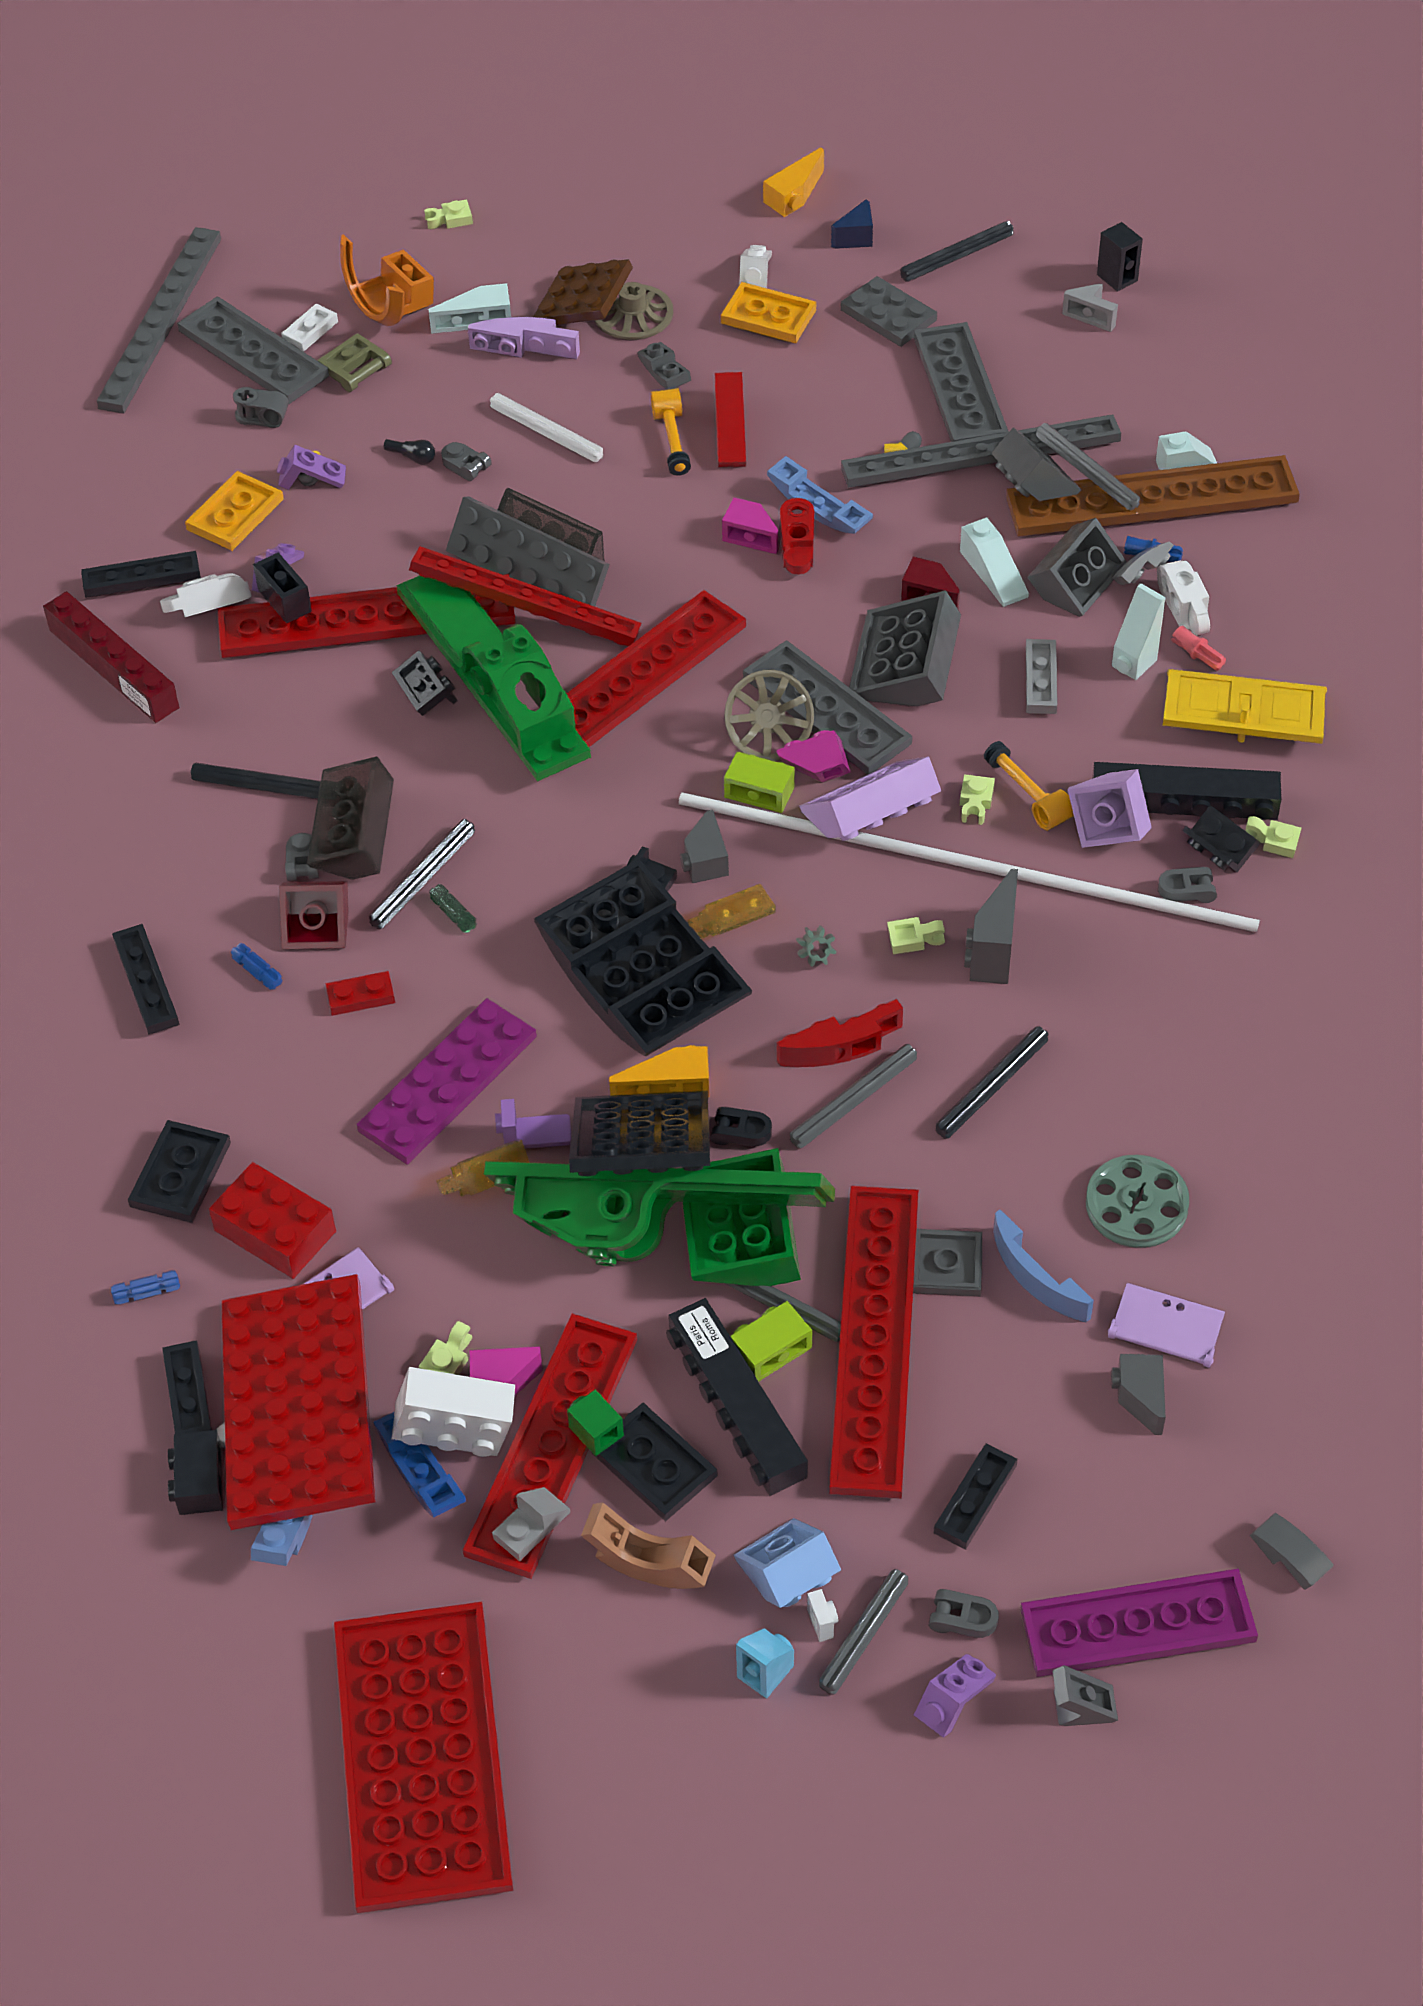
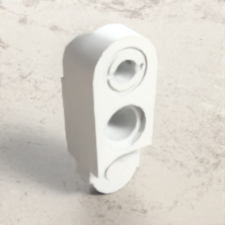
M1183 560L1158 566L1157 580L1162 596L1165 597V601L1179 627L1184 626L1190 629L1196 636L1208 633L1210 631V620L1207 611L1209 595L1198 573L1194 572L1191 565Z
M228 573L216 576V574L183 583L182 587L177 588L178 594L160 600L163 613L183 609L185 617L246 600L252 595L248 582H245L239 575Z

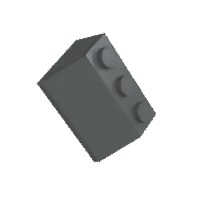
M1014 427L991 453L998 461L995 466L1027 498L1031 494L1039 501L1076 495L1082 490L1052 457Z
M1095 517L1073 525L1027 578L1043 600L1080 617L1085 614L1114 580L1112 577L1127 561Z

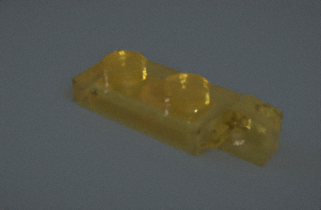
M757 884L706 904L705 909L699 912V916L689 919L688 923L701 939L708 937L709 934L717 936L718 934H723L776 913V905L763 886Z
M514 1140L460 1161L457 1165L450 1167L452 1174L436 1180L440 1193L447 1195L458 1190L460 1196L474 1195L494 1187V1182L484 1175L485 1161L530 1163L522 1140Z

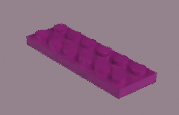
M486 998L357 1123L358 1132L408 1165L537 1037L536 1029Z
M1239 1569L1023 1602L1020 1607L1036 1677L1053 1675V1670L1063 1665L1079 1671L1255 1643L1258 1638Z

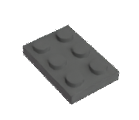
M878 276L841 301L842 312L900 347L914 338V330L927 328L937 321V311Z

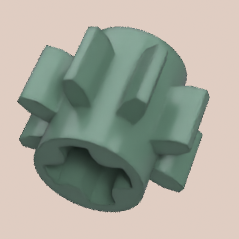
M819 925L817 931H811L808 927H805L806 934L803 938H796V941L803 948L797 952L798 956L805 958L809 955L808 963L812 967L816 961H822L827 965L826 958L830 953L836 954L837 952L830 945L835 940V937L832 934L824 936L825 929L821 925ZM818 940L820 949L814 951L812 943Z

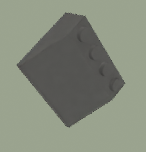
M947 591L867 610L849 688L866 701L921 706L942 701L961 618L959 610Z

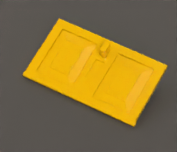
M1174 669L1167 670L1168 682L1163 726L1237 734V741L1241 743L1245 741V735L1323 743L1325 694L1327 693V687Z

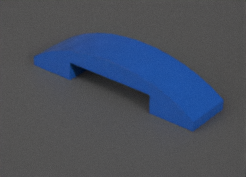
M395 1412L373 1422L403 1479L420 1504L433 1518L466 1502L464 1494L452 1476L446 1474L428 1445H408L401 1440L392 1439Z

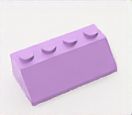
M928 756L896 761L800 805V809L828 839L840 837L841 841H846L858 836V830L863 827L868 830L882 825V819L887 816L895 818L908 812L906 807L914 804L915 807L931 802V796L941 792V788Z

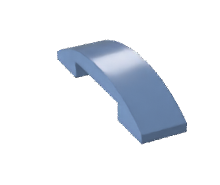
M787 456L767 471V476L786 498H803L810 501L815 510L814 519L832 529L855 534L873 519L871 512L853 500L844 504L807 479V470Z
M998 1210L994 1218V1238L1000 1256L1014 1278L1032 1296L1049 1308L1075 1320L1089 1321L1092 1315L1094 1300L1070 1277L1059 1285L1022 1248L1023 1231L1005 1213Z

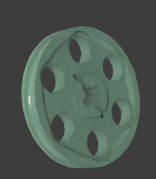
M1126 1155L1114 1158L1104 1163L1095 1171L1087 1187L1086 1210L1091 1223L1103 1236L1120 1245L1146 1248L1162 1244L1173 1238L1181 1230L1188 1215L1189 1191L1185 1181L1173 1167L1150 1156ZM1126 1168H1135L1140 1171L1141 1175L1137 1178H1128L1122 1171ZM1158 1179H1167L1173 1186L1163 1190L1158 1188L1154 1182ZM1107 1184L1112 1186L1115 1191L1110 1195H1102L1096 1188L1099 1185ZM1143 1188V1201H1140L1138 1204H1136L1134 1212L1132 1213V1201H1135L1136 1198L1140 1196L1141 1190ZM1164 1207H1173L1177 1209L1179 1214L1176 1217L1169 1218L1164 1216L1160 1210ZM1107 1212H1113L1119 1215L1121 1219L1116 1223H1107L1103 1220L1102 1215ZM1141 1223L1147 1224L1153 1231L1150 1234L1141 1235L1135 1231L1134 1227Z

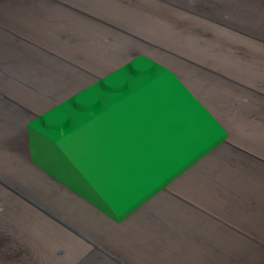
M778 1148L712 1161L710 1166H703V1169L785 1172ZM683 1202L690 1270L693 1281L750 1286H775L801 1280L790 1206Z

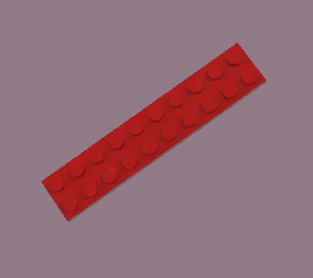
M397 587L310 597L312 612L287 624L269 602L218 608L222 658L427 634L398 595ZM471 592L496 626L516 624L514 607L506 606L502 602L487 597L477 596Z
M851 1186L829 1494L902 1499L919 1190Z

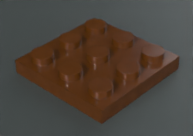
M614 259L603 263H587L581 266H565L561 268L533 317L556 320V325L605 319L633 269L630 260L617 261Z

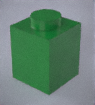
M596 1389L587 1396L578 1397L570 1405V1408L567 1409L569 1428L595 1456L624 1436L622 1417Z

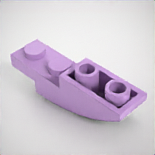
M508 317L480 321L468 326L470 349L521 358L524 351L577 359L580 353L579 331L556 328V320Z

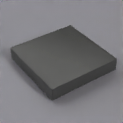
M917 1229L913 1293L981 1297L982 1232Z

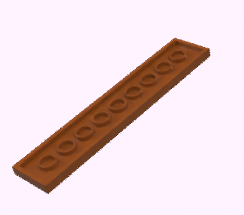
M1285 455L1115 475L1114 477L1140 497L1139 506L1135 507L1132 511L1126 509L1090 479L1073 480L1082 489L1076 495L1039 501L1031 494L1027 498L1016 488L1006 489V499L1018 537L1068 531L1073 525L1095 517L1101 526L1298 503L1300 497Z

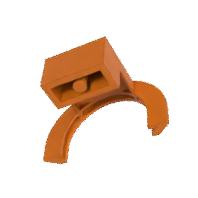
M344 234L341 235L340 257L343 276L352 298L366 316L382 325L393 326L400 322L402 316L433 304L434 277L404 249L381 257L380 276L358 283L353 265V243Z

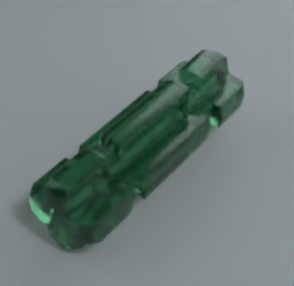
M438 884L435 888H431L429 892L430 899L436 905H440L439 908L455 924L458 923L457 926L462 932L469 933L472 929L476 928V918L469 911H466L467 909L449 893V890L444 885Z

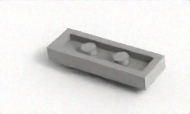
M1026 639V713L1057 714L1056 640Z

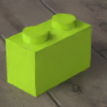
M738 751L724 776V798L783 813L795 787V767Z
M788 1301L778 1307H770L760 1318L750 1324L741 1325L730 1336L758 1382L812 1348V1329Z

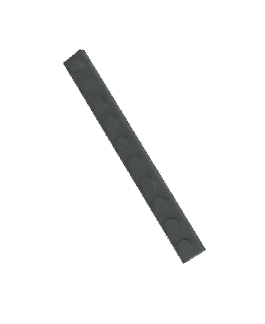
M194 228L98 397V409L125 413L221 241L220 231Z
M1113 414L1050 425L1078 448L1121 441V431ZM1038 427L1018 430L1045 453H1055L1053 449L1036 436V429ZM1009 432L841 460V470L847 487L850 488L997 463V459L991 453Z

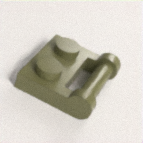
M358 333L317 360L328 368L329 376L341 383L347 392L355 390L361 381L380 368L385 369L392 364V360L386 351ZM370 358L374 359L352 375L349 374Z

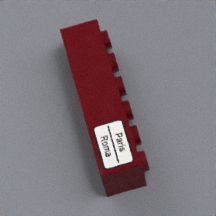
M66 591L43 605L49 630L151 720L157 723L180 708L174 683L69 592Z

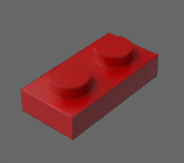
M389 971L325 983L332 1016L395 1003Z

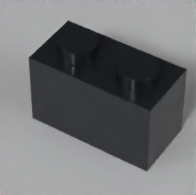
M1123 222L1101 232L1097 275L1117 292L1138 281L1143 241L1142 237Z
M279 552L253 564L257 589L286 624L312 612L308 586Z
M217 1430L174 1434V1448L168 1449L169 1469L174 1470V1480H168L169 1501L176 1503L179 1515L223 1511L222 1446Z

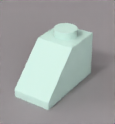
M1186 431L1159 436L1156 463L1159 470L1217 463L1211 448Z

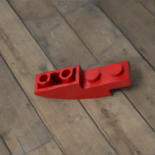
M895 999L886 1004H879L873 1010L858 1017H851L841 1025L834 1016L823 1021H817L810 1027L796 1034H789L777 1042V1063L783 1067H819L848 1062L881 1050L882 1037L902 1028L903 1006Z

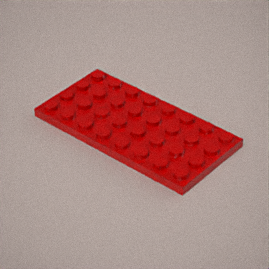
M358 1274L221 1300L227 1522L230 1530L375 1503L362 1299Z
M482 1601L334 1622L355 1908L357 1913L514 1891Z

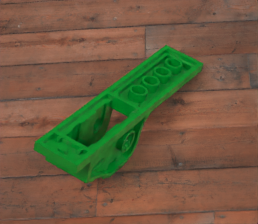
M419 575L396 585L398 595L537 782L591 758L590 748L575 729L574 707L565 690L562 689L543 650L523 625L516 624L505 629L502 634L470 591L451 587L444 582L432 578H425ZM520 680L525 685V690L539 707L538 710H529L525 704L518 700L515 688Z
M485 1161L484 1175L492 1180L495 1186L504 1189L506 1194L515 1195L513 1214L534 1229L550 1237L553 1234L576 1247V1251L586 1255L587 1258L596 1260V1264L601 1266H616L617 1261L633 1262L649 1256L658 1247L663 1236L667 1212L676 1202L826 1207V1202H834L835 1188L822 1173L720 1169L686 1171L683 1168H669L668 1171L661 1173H652L648 1169H636L632 1173L624 1175L614 1174L613 1171H599L594 1176H580L578 1172L570 1173L569 1164ZM566 1212L568 1216L563 1217V1213Z

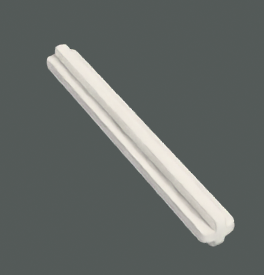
M496 393L491 397L490 406L496 411L593 462H598L603 457V448L500 393Z

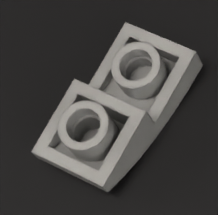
M1169 541L1140 552L1125 563L1112 578L1120 585L1135 583L1144 573L1142 567L1149 570L1165 564L1171 556L1168 552L1174 545Z

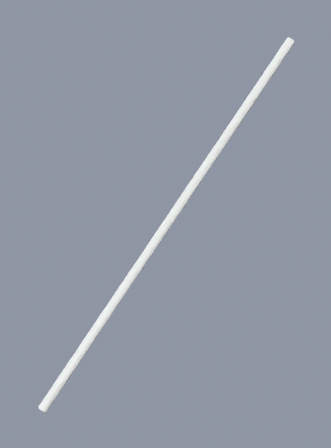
M680 794V805L707 811L713 810L720 814L826 837L809 820L692 794ZM859 831L858 836L846 840L851 843L1006 877L1011 869H1018V880L1252 932L1258 931L1260 920Z

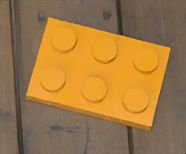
M741 282L721 314V324L796 344L816 312L817 302Z
M236 471L185 521L186 529L233 551L284 500L283 492Z

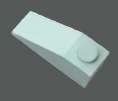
M507 283L479 286L428 309L431 334L468 330L469 324L511 317Z
M986 517L962 526L960 552L1000 604L1005 607L1028 598L1029 592L1001 534Z
M1143 584L1138 585L1115 642L1112 667L1134 680H1137L1157 661L1165 605L1164 596Z

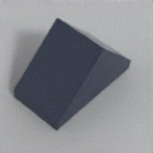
M865 199L831 225V247L840 249L873 246V222L870 201Z

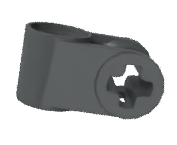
M250 387L239 388L233 393V401L237 404L235 419L240 424L259 425L270 428H277L282 424L289 405V400L285 394L279 391L259 390Z

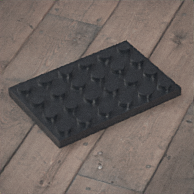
M708 1091L575 1097L569 1154L570 1173L578 1172L580 1176H594L599 1171H613L614 1174L624 1175L630 1174L636 1169H648L652 1173H661L668 1171L669 1168L683 1167V1170L698 1171L703 1169V1166H710Z

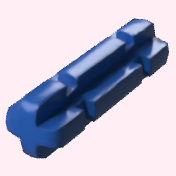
M239 943L236 947H233L231 950L232 959L238 964L243 965V968L257 980L263 981L262 984L268 989L275 990L277 986L281 985V974L274 968H270L271 965L255 952H250L251 949L248 946Z
M171 1270L163 1272L161 1277H157V1274L131 1280L129 1285H125V1282L111 1286V1293L114 1303L119 1305L129 1302V1298H134L135 1301L162 1294L161 1290L166 1289V1292L178 1290L180 1282L177 1272Z

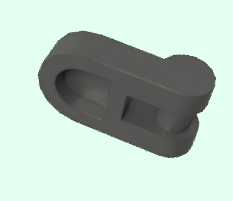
M452 442L446 445L441 452L443 465L468 481L476 478L480 470H486L492 465L490 457L485 452L478 453L462 443Z
M298 833L288 839L285 863L287 881L297 880V877L308 876L309 879L319 878V851L317 841L313 835Z
M1208 867L1171 869L1165 871L1159 877L1158 892L1164 899L1176 902L1199 900L1202 903H1210L1217 898L1216 888L1211 884L1213 881L1212 871Z
M948 1589L937 1590L934 1604L937 1607L936 1611L930 1616L928 1624L930 1629L939 1633L954 1632L976 1638L990 1636L996 1630L999 1612L991 1600ZM953 1609L962 1610L960 1617L951 1615L950 1612Z

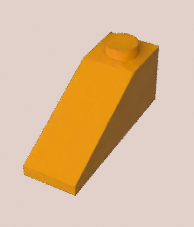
M818 148L764 180L763 203L783 217L804 206L824 171V149Z
M689 1045L686 1047H674L610 1076V1096L708 1091V1097H710L708 1046Z

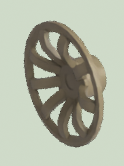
M628 282L623 285L619 292V298H616L613 303L614 306L611 307L607 314L615 313V315L607 322H603L602 319L594 321L603 332L610 336L625 340L644 339L662 332L670 324L673 318V304L664 292L655 287L638 282ZM655 295H658L664 302L655 304L650 301ZM667 309L665 317H660L652 311ZM643 313L650 320H652L655 323H658L659 325L652 329H649L645 322ZM625 315L622 331L612 329L611 327L615 326ZM633 316H636L642 332L629 333Z
M760 670L742 678L729 693L724 711L725 727L730 739L741 752L771 761L781 760L777 753L771 754V733L777 734L784 744L791 742L792 739L782 728L783 724L804 728L798 740H807L814 723L813 703L806 688L792 675L778 670ZM763 677L781 679L771 698L767 697ZM753 680L756 681L759 700L754 701L741 691L743 687ZM788 683H790L801 696L781 704L779 700ZM736 697L748 705L750 708L749 714L732 715V707ZM802 703L805 704L806 721L785 716V711ZM750 721L751 729L740 740L735 733L732 723ZM758 732L763 735V753L754 751L746 746Z

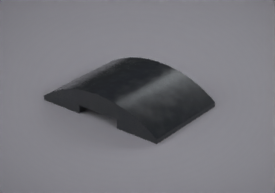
M640 859L534 918V922L550 951L587 1004L621 1040L644 1056H648L752 994V989L715 946L709 948L677 911L675 899Z

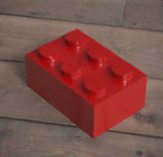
M254 1162L239 1175L209 1208L215 1232L292 1279L300 1273L336 1233L331 1208Z

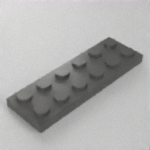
M218 296L177 323L179 332L268 391H279L285 394L289 404L329 377V371L326 366Z
M964 322L914 330V341L951 442L1009 432L968 323Z
M469 496L462 498L445 550L476 566L502 575L509 574L511 578L592 606H596L610 565Z
M788 640L743 670V678L760 670H778L792 675L800 681L808 691L813 703L814 723L812 732L815 734L823 730H834L842 741L846 758L867 775L876 771L912 744L911 734ZM763 677L767 697L771 698L781 679ZM755 680L750 682L751 685L758 689ZM788 683L779 702L783 704L801 695L795 687ZM804 703L786 711L794 718L806 721Z

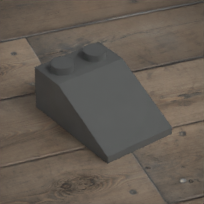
M1011 869L977 912L974 920V929L967 928L964 967L970 968V981L1008 984L1018 869Z

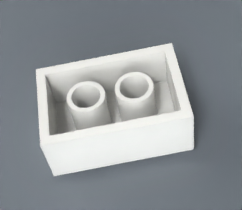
M409 1367L396 1399L392 1439L401 1440L408 1445L425 1444L437 1446L445 1451H468L481 1457L497 1456L512 1424L515 1384Z

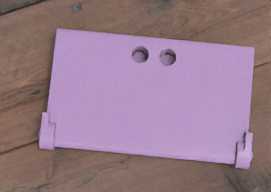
M359 1247L304 1283L308 1284L358 1274L361 1286L362 1310L386 1293L390 1294L395 1290L389 1279L384 1274L381 1275Z
M1127 1283L1116 1317L1112 1320L1111 1326L1108 1329V1338H1118L1203 1364L1204 1367L1210 1368L1214 1362V1347L1225 1311Z

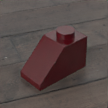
M913 556L902 579L901 601L946 590L959 610L960 589L942 564Z

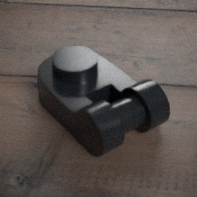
M719 1107L714 1118L717 1124L712 1127L710 1140L718 1145L734 1143L747 1146H761L766 1144L772 1136V1122L766 1114L761 1112ZM733 1124H738V1128L729 1127V1126H731V1125H733Z

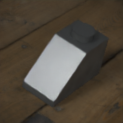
M708 810L684 839L685 853L680 854L683 872L689 871L692 883L729 876L728 853L714 811Z
M1120 1354L1118 1367H1112L1111 1388L1118 1389V1403L1153 1434L1162 1435L1166 1418L1163 1355Z

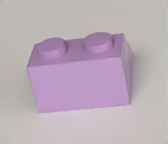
M1138 769L1107 773L1068 788L1082 848L1140 841L1152 828Z

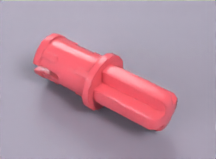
M1184 626L1178 627L1173 633L1172 642L1186 650L1190 654V658L1194 660L1196 658L1200 659L1215 671H1219L1225 664L1226 658L1210 647L1207 639L1197 637Z

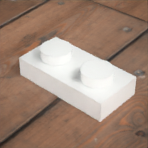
M315 304L281 333L282 338L304 352L338 322L337 313Z

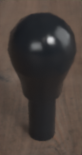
M386 439L384 442V450L402 453L403 456L410 458L420 465L430 463L435 457V448L427 440L399 442Z

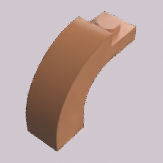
M603 1502L592 1505L581 1534L585 1540L598 1549L595 1557L609 1567L634 1579L668 1588L690 1589L704 1587L716 1556L692 1535L664 1538L643 1532L630 1525Z

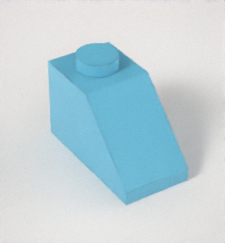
M765 1628L741 1638L736 1644L737 1678L767 1699L794 1667V1649L791 1643L780 1634L773 1635Z

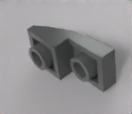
M662 342L651 343L647 348L637 352L639 359L649 373L666 390L674 389L691 381L690 371L676 362L674 351Z
M1277 1513L1272 1514L1250 1534L1251 1538L1271 1563L1275 1564L1281 1561L1304 1590L1313 1586L1334 1566L1315 1543Z

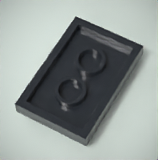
M167 1120L128 1198L129 1206L193 1223L231 1144L230 1136Z
M644 1402L622 1419L624 1436L595 1456L665 1522L718 1477L717 1469Z

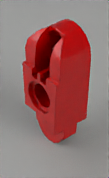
M803 498L789 499L780 508L783 568L797 575L804 574L813 567L815 510L813 504ZM797 509L801 510L802 513L795 514L792 511Z

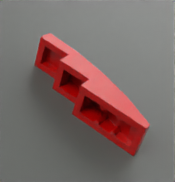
M742 372L715 373L718 467H746Z

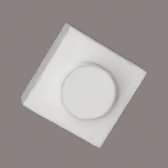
M822 1589L807 1593V1611L819 1642L834 1638V1623L838 1622V1615L833 1601L826 1602Z

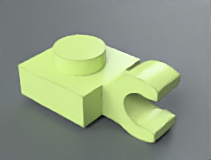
M1250 816L1245 831L1259 842L1264 843L1263 851L1293 858L1302 828L1271 820L1270 826H1267L1260 818Z
M919 917L887 922L893 954L925 950L924 942L930 945L945 943L943 934L945 929L942 920L920 924Z
M457 1321L450 1332L447 1343L437 1339L419 1365V1368L459 1375L468 1362L467 1354L463 1350L472 1339V1335L468 1334L471 1329L470 1326Z

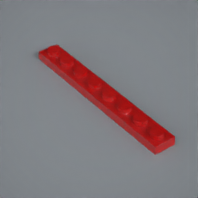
M419 546L410 563L409 571L418 573L422 577L432 578L444 582L451 587H458L473 592L477 596L502 602L506 606L516 607L528 611L532 615L557 621L561 625L583 630L590 635L609 639L619 645L630 646L634 643L641 628V622Z

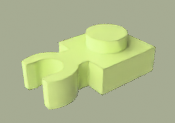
M467 199L441 204L442 209L428 208L424 210L428 229H436L442 224H446L447 229L473 224Z
M964 774L960 796V805L963 806L962 822L966 823L968 815L975 814L979 817L978 824L982 825L984 823L985 809L991 808L995 778Z

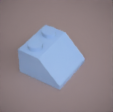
M795 1518L734 1554L737 1563L764 1599L779 1608L794 1605L801 1599L802 1594L812 1588L826 1585L831 1581V1576L841 1571L824 1532Z

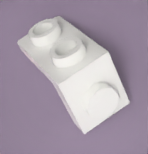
M750 245V249H746L740 259L739 285L741 282L767 288L768 261L772 257V251L766 250V246Z

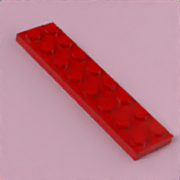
M701 591L566 693L574 707L575 729L588 747L592 746L746 627V618L707 591Z
M573 1313L571 1314L463 1548L464 1557L532 1579L553 1530L520 1561L493 1539L492 1532L518 1508L516 1497L518 1493L545 1487L561 1502L566 1503L589 1451L587 1446L569 1428L567 1409L570 1408V1405L578 1397L587 1396L595 1389L610 1403L637 1343V1333Z

